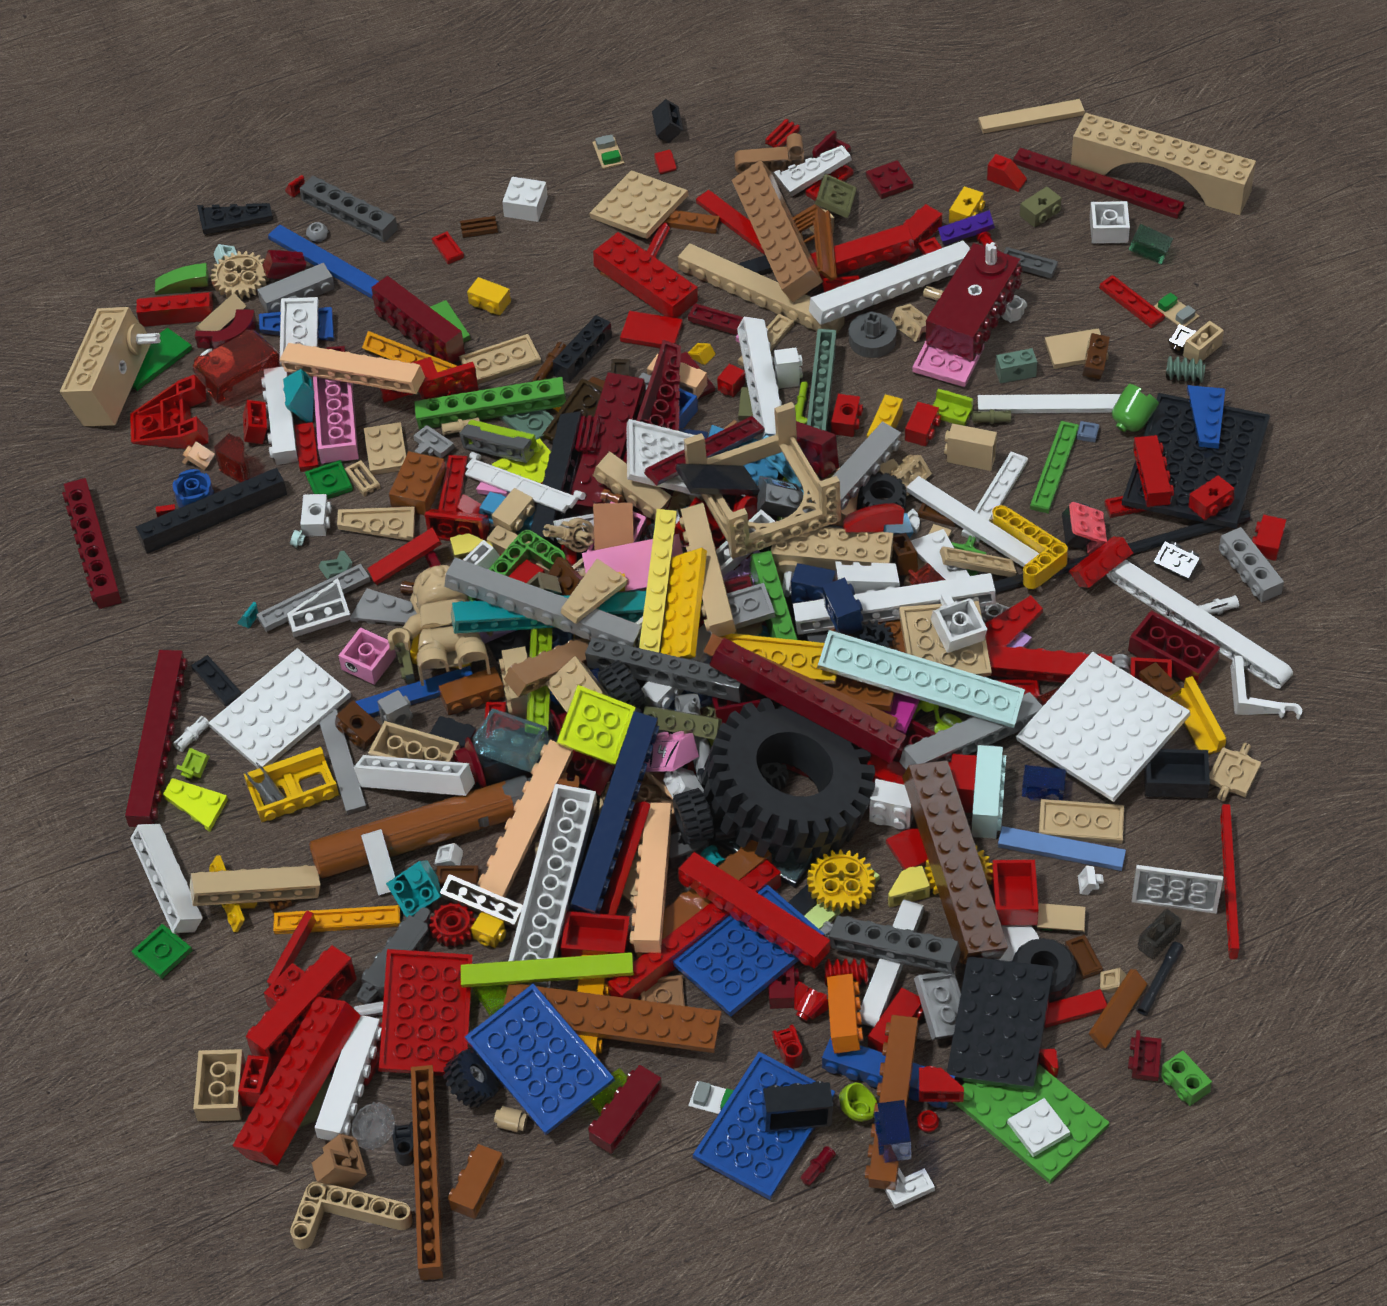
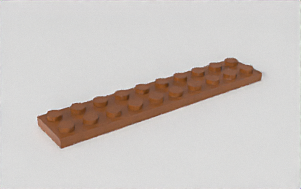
M508 984L503 1006L530 985ZM536 986L577 1035L709 1053L715 1052L722 1016L721 1011Z

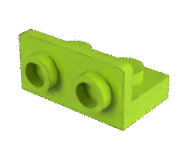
M938 389L933 406L939 407V415L942 421L965 426L973 411V399L947 390Z

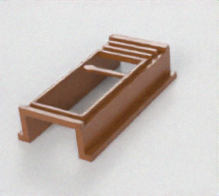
M814 204L795 215L793 219L801 236L803 231L814 225V235L804 240V243L815 238L817 271L830 281H833L837 278L831 215L829 211L825 212Z

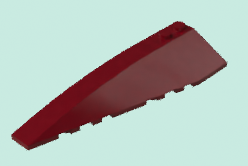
M663 340L636 421L679 431L680 345ZM626 449V452H625V455H624V458H623V461H624L626 464H627V449ZM660 487L669 495L673 496L674 490Z

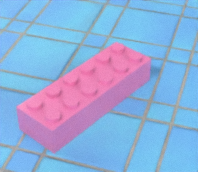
M313 376L317 442L321 464L339 460L359 459L353 383Z

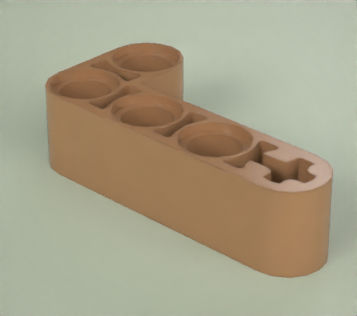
M797 133L790 134L786 139L787 147L737 151L734 154L736 171L741 174L759 160L771 172L785 171L789 169L788 166L793 164L796 166L803 164L804 148L802 136Z

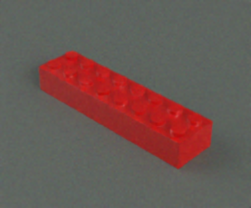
M317 996L312 1003L306 1017L301 1022L298 1031L291 1040L289 1047L232 1145L247 1159L275 1166L279 1164L361 1017L346 1001Z

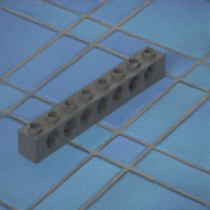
M592 637L585 652L588 668L603 670L615 661L620 660L627 666L635 679L741 703L747 688L741 682L709 666L710 664Z

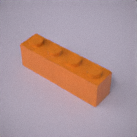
M853 973L827 977L830 1031L834 1054L860 1050V1041H863L862 1027L859 1028V1025H862L861 1012H857V1010H861L860 998L856 997V995H860L859 983L854 982Z

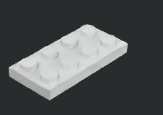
M318 297L281 298L280 357L288 343L318 347Z

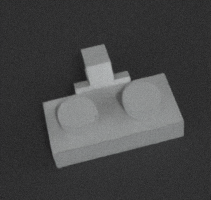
M428 425L414 435V441L419 443L415 453L430 456L435 454L439 458H443L454 449L453 442Z

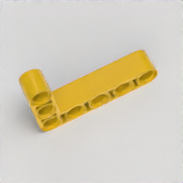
M998 505L993 508L992 523L1039 553V555L1023 567V584L1026 588H1038L1067 565L1068 547L1065 543L1004 505Z

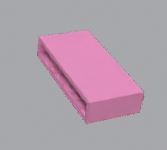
M679 534L674 535L672 557L683 554ZM653 539L582 553L585 572L587 573L595 560L599 559L616 572L625 573V578L628 580L625 591L622 592L646 591Z

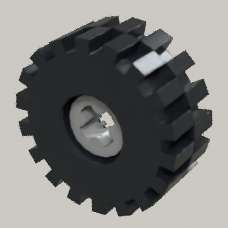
M470 1049L461 1051L447 1062L446 1067H444V1072H446L444 1079L448 1080L446 1082L447 1087H451V1094H455L457 1096L456 1099L459 1102L462 1100L465 1106L470 1105V1108L480 1107L496 1095L499 1090L497 1088L499 1082L496 1081L498 1078L477 1055L475 1050L470 1051Z

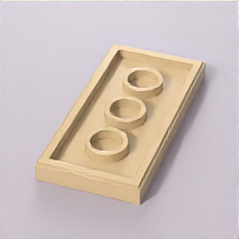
M528 334L459 356L462 365L473 361L478 384L541 364V358Z
M1041 799L1040 834L1077 841L1122 844L1124 805Z

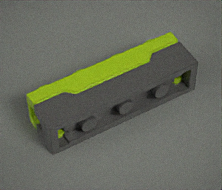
M470 420L459 433L463 448L527 463L538 450L534 434L476 420Z

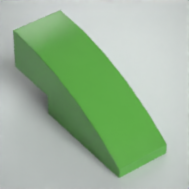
M207 263L181 267L158 277L155 280V295L189 293L192 287L208 286L209 272Z

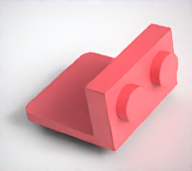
M1071 502L1069 509L1072 532L1075 535L1091 540L1086 545L1087 553L1091 554L1107 541L1104 513L1097 509Z

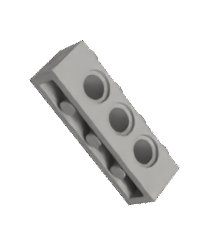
M1241 527L1221 535L1219 545L1221 554L1227 557L1231 567L1237 570L1242 581L1248 584L1252 594L1258 597L1261 603L1282 594L1284 581Z

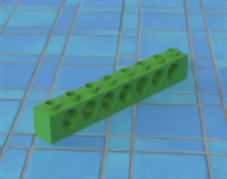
M558 377L415 401L416 420L419 430H421L426 425L431 428L442 427V423L457 422L458 419L468 420L478 417L479 420L562 407L566 402L563 378Z

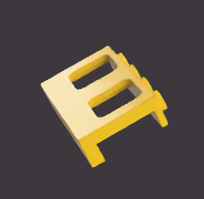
M321 747L263 767L276 786L284 789L287 798L271 804L263 805L261 795L249 781L246 774H244L246 785L261 823L271 821L284 814L293 813L304 807H310L315 803L330 800L339 795L336 781L333 780ZM260 768L247 772L256 783H261L264 780V774ZM317 774L323 776L324 785L302 791L299 784L301 780Z

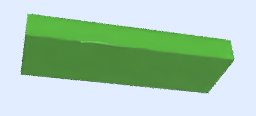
M446 300L430 307L462 331L463 343L471 340L469 333Z

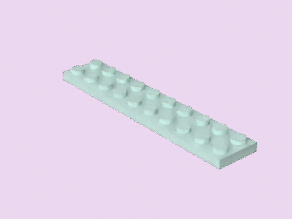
M831 630L828 631L817 666L818 669L1011 728L1015 726L1025 689Z

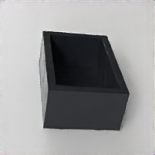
M1160 749L1144 767L1145 796L1208 798L1210 786L1208 750Z
M816 1081L812 1084L802 1085L794 1083L790 1086L780 1087L772 1085L768 1088H763L762 1111L765 1132L831 1126L833 1101L830 1082Z

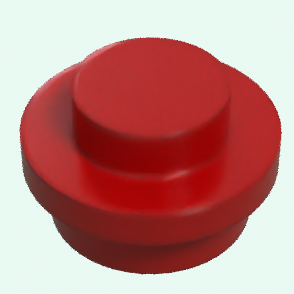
M925 1110L918 1115L917 1125L924 1132H932L937 1129L939 1118L933 1111Z

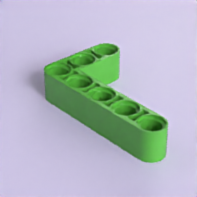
M524 530L515 538L489 570L509 576L526 559L530 560L533 558L548 569H551L557 557H563L566 561L567 559L562 550L533 531ZM468 596L469 601L477 600V598Z

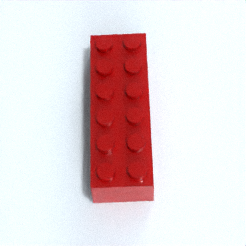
M619 232L593 251L594 267L666 317L678 318L698 302V287Z
M333 945L328 950L323 951L319 959L306 969L305 974L292 984L290 990L277 1000L276 1005L270 1011L264 1013L260 1022L249 1029L246 1039L251 1055L269 1057L273 1070L285 1054L316 997L338 1000L357 980L351 957Z

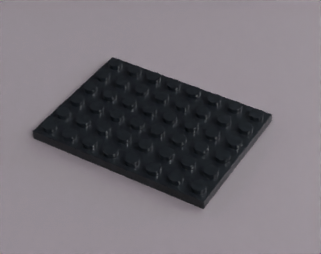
M1158 393L1156 400L1159 404L1149 419L1144 436L1157 435L1159 443H1162V457H1166L1167 468L1165 469L1170 472L1169 485H1173L1174 496H1171L1170 505L1147 507L1135 460L1122 498V505L1236 529L1270 421V415L1223 406L1219 449L1199 447L1195 421L1193 420V412L1189 402L1190 399ZM1219 475L1235 488L1234 500L1231 505L1225 506L1216 515L1204 520L1189 508L1190 493Z

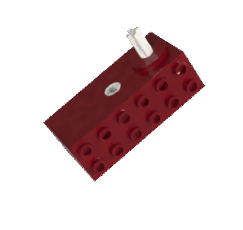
M994 242L986 244V246L973 243L926 319V344L974 361L975 357L981 354L985 341L988 342L992 329L997 327L1000 316L1005 314L1007 304L1012 302L1016 289L1019 290L1021 287V259L997 250Z

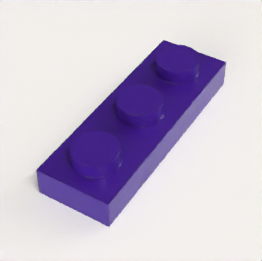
M989 210L939 227L938 230L942 243L945 246L994 229L995 226Z

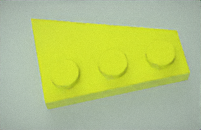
M174 778L171 779L163 793L164 799L179 810L186 812L194 821L201 823L209 832L228 801L227 795Z

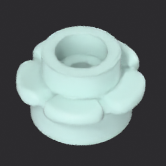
M294 530L290 545L295 546V548L298 545H303L305 535L302 534V530Z

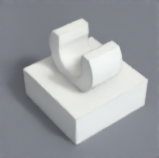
M1086 866L1078 875L1080 894L1089 895L1092 890L1099 889V883H1104L1103 875L1095 874L1093 866Z

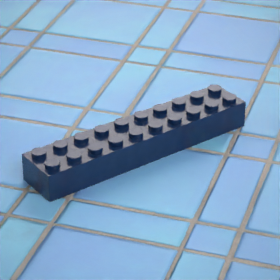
M636 711L633 712L571 901L570 912L600 914L604 900L601 896H606L610 882L607 876L612 877L616 860L613 858H618L622 845V840L619 839H624L629 823L626 819L630 820L635 804L632 800H637L641 783L638 781H643L647 764L644 762L649 763L653 749L652 744H655L660 727L656 725L658 718Z

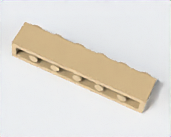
M308 865L191 873L190 878L193 906L318 898L320 890L316 866Z

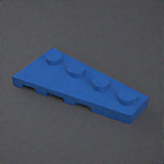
M332 307L318 308V340L334 341ZM281 312L259 314L260 333L280 335Z
M1187 385V393L1193 412L1192 416L1195 421L1199 447L1219 449L1225 389Z

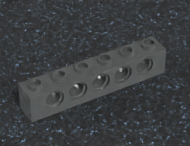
M312 176L299 188L303 202L384 243L398 230L396 217L392 214H388L378 207H374L366 203V201L354 197L352 194L325 182L323 179Z
M837 915L829 934L830 943L834 949L948 974L954 973L961 954L958 941L952 938H940L928 933H917L910 929L903 930L894 928L891 925L884 926L871 921L856 920L849 916L842 917Z

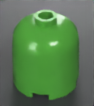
M1128 384L1124 388L1112 409V418L1117 423L1116 427L1123 432H1126V430L1131 432L1141 430L1159 404L1151 394L1145 396L1140 392L1142 389L1133 384Z

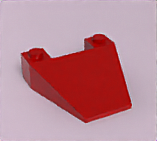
M195 374L178 380L130 413L132 444L186 449L188 446L192 447L195 442L201 445L209 443L208 428L197 416L191 418L190 407L206 401V387Z

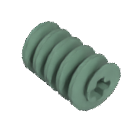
M1172 356L1168 357L1166 376L1169 374L1170 380L1176 375L1177 380L1180 381L1181 377L1184 376L1185 381H1188L1191 376L1193 382L1199 377L1200 383H1203L1205 364L1203 365L1202 359H1199L1197 364H1195L1194 358L1188 363L1186 357H1184L1182 362H1180L1178 356L1175 361L1172 360Z

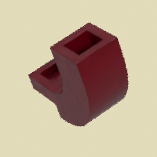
M236 309L234 321L227 328L218 331H196L197 347L204 349L212 348L214 350L225 348L230 352L242 347L251 339L255 332L257 324L255 311Z

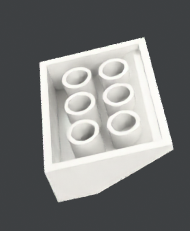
M1137 865L1132 902L1217 914L1223 876Z

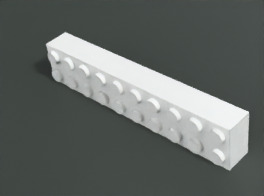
M555 784L508 961L557 958L563 937L566 912L570 909L597 804L596 791ZM551 981L520 984H534L535 986L549 988Z

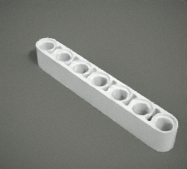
M903 899L893 927L903 930L910 929L917 932L923 916L924 905ZM879 959L862 1002L861 1010H859L861 1012L862 1024L874 1028L886 1011L903 968V963Z

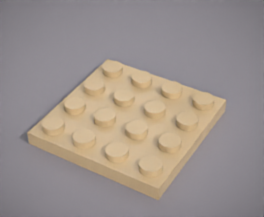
M631 170L590 212L591 219L648 239L689 196L688 190Z
M973 601L981 616L979 601ZM941 604L899 607L905 652L907 654L982 677L991 676L992 672L986 638L984 641L949 653L946 652L931 621L933 610L939 609L942 606Z

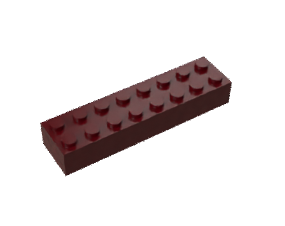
M607 373L595 415L598 414L601 417L596 448L593 451L583 452L571 495H573L578 490L584 492L586 497L584 500L579 499L573 508H570L572 514H594L593 504L605 503L600 498L602 491L607 489L612 493V490L606 485L599 483L593 477L596 466L609 451L623 461L627 449V422L629 419L635 421L637 419L646 392L644 378Z

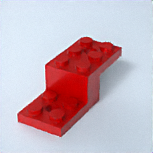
M431 357L411 362L420 365L425 375L418 390L422 400L479 390L476 368L473 361L437 372ZM380 388L384 403L412 395V393Z

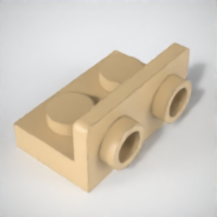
M911 304L896 307L892 321H894L900 331L915 342L919 341L922 332H926V315Z
M908 455L903 458V462L899 466L890 470L889 475L897 476L896 479L900 478L902 484H905L907 487L918 476L926 480L932 473L921 455Z

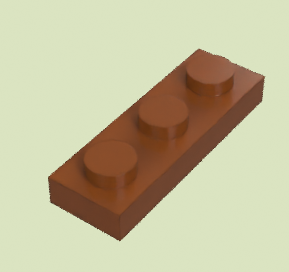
M674 210L663 224L667 223L670 228L716 234L720 218L719 216Z

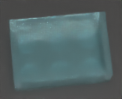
M492 708L473 736V742L477 754L531 772L534 764L540 758L542 747L544 744L548 745L549 737L546 726Z

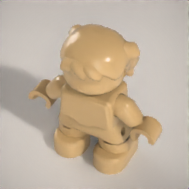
M448 565L427 568L417 576L410 599L417 614L409 617L402 628L393 629L388 634L390 651L395 649L394 647L397 643H404L405 649L409 651L411 649L410 639H413L420 633L417 665L421 686H424L422 670L446 668V672H448L449 667L459 666L460 670L462 665L485 659L487 673L491 674L486 645L482 641L479 632L454 634L451 619L452 602H466L469 599L466 594L444 587L445 576L450 567ZM493 631L487 632V635L491 637Z

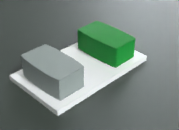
M697 1081L688 1106L719 1114L734 1090Z

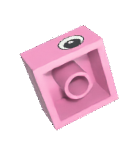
M361 627L339 654L341 670L374 685L396 658L395 649L390 651L387 639Z

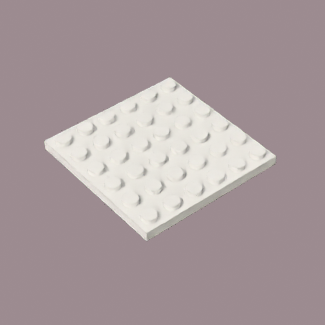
M1092 652L1019 732L1016 738L1017 741L1114 802L1188 719L1190 711Z

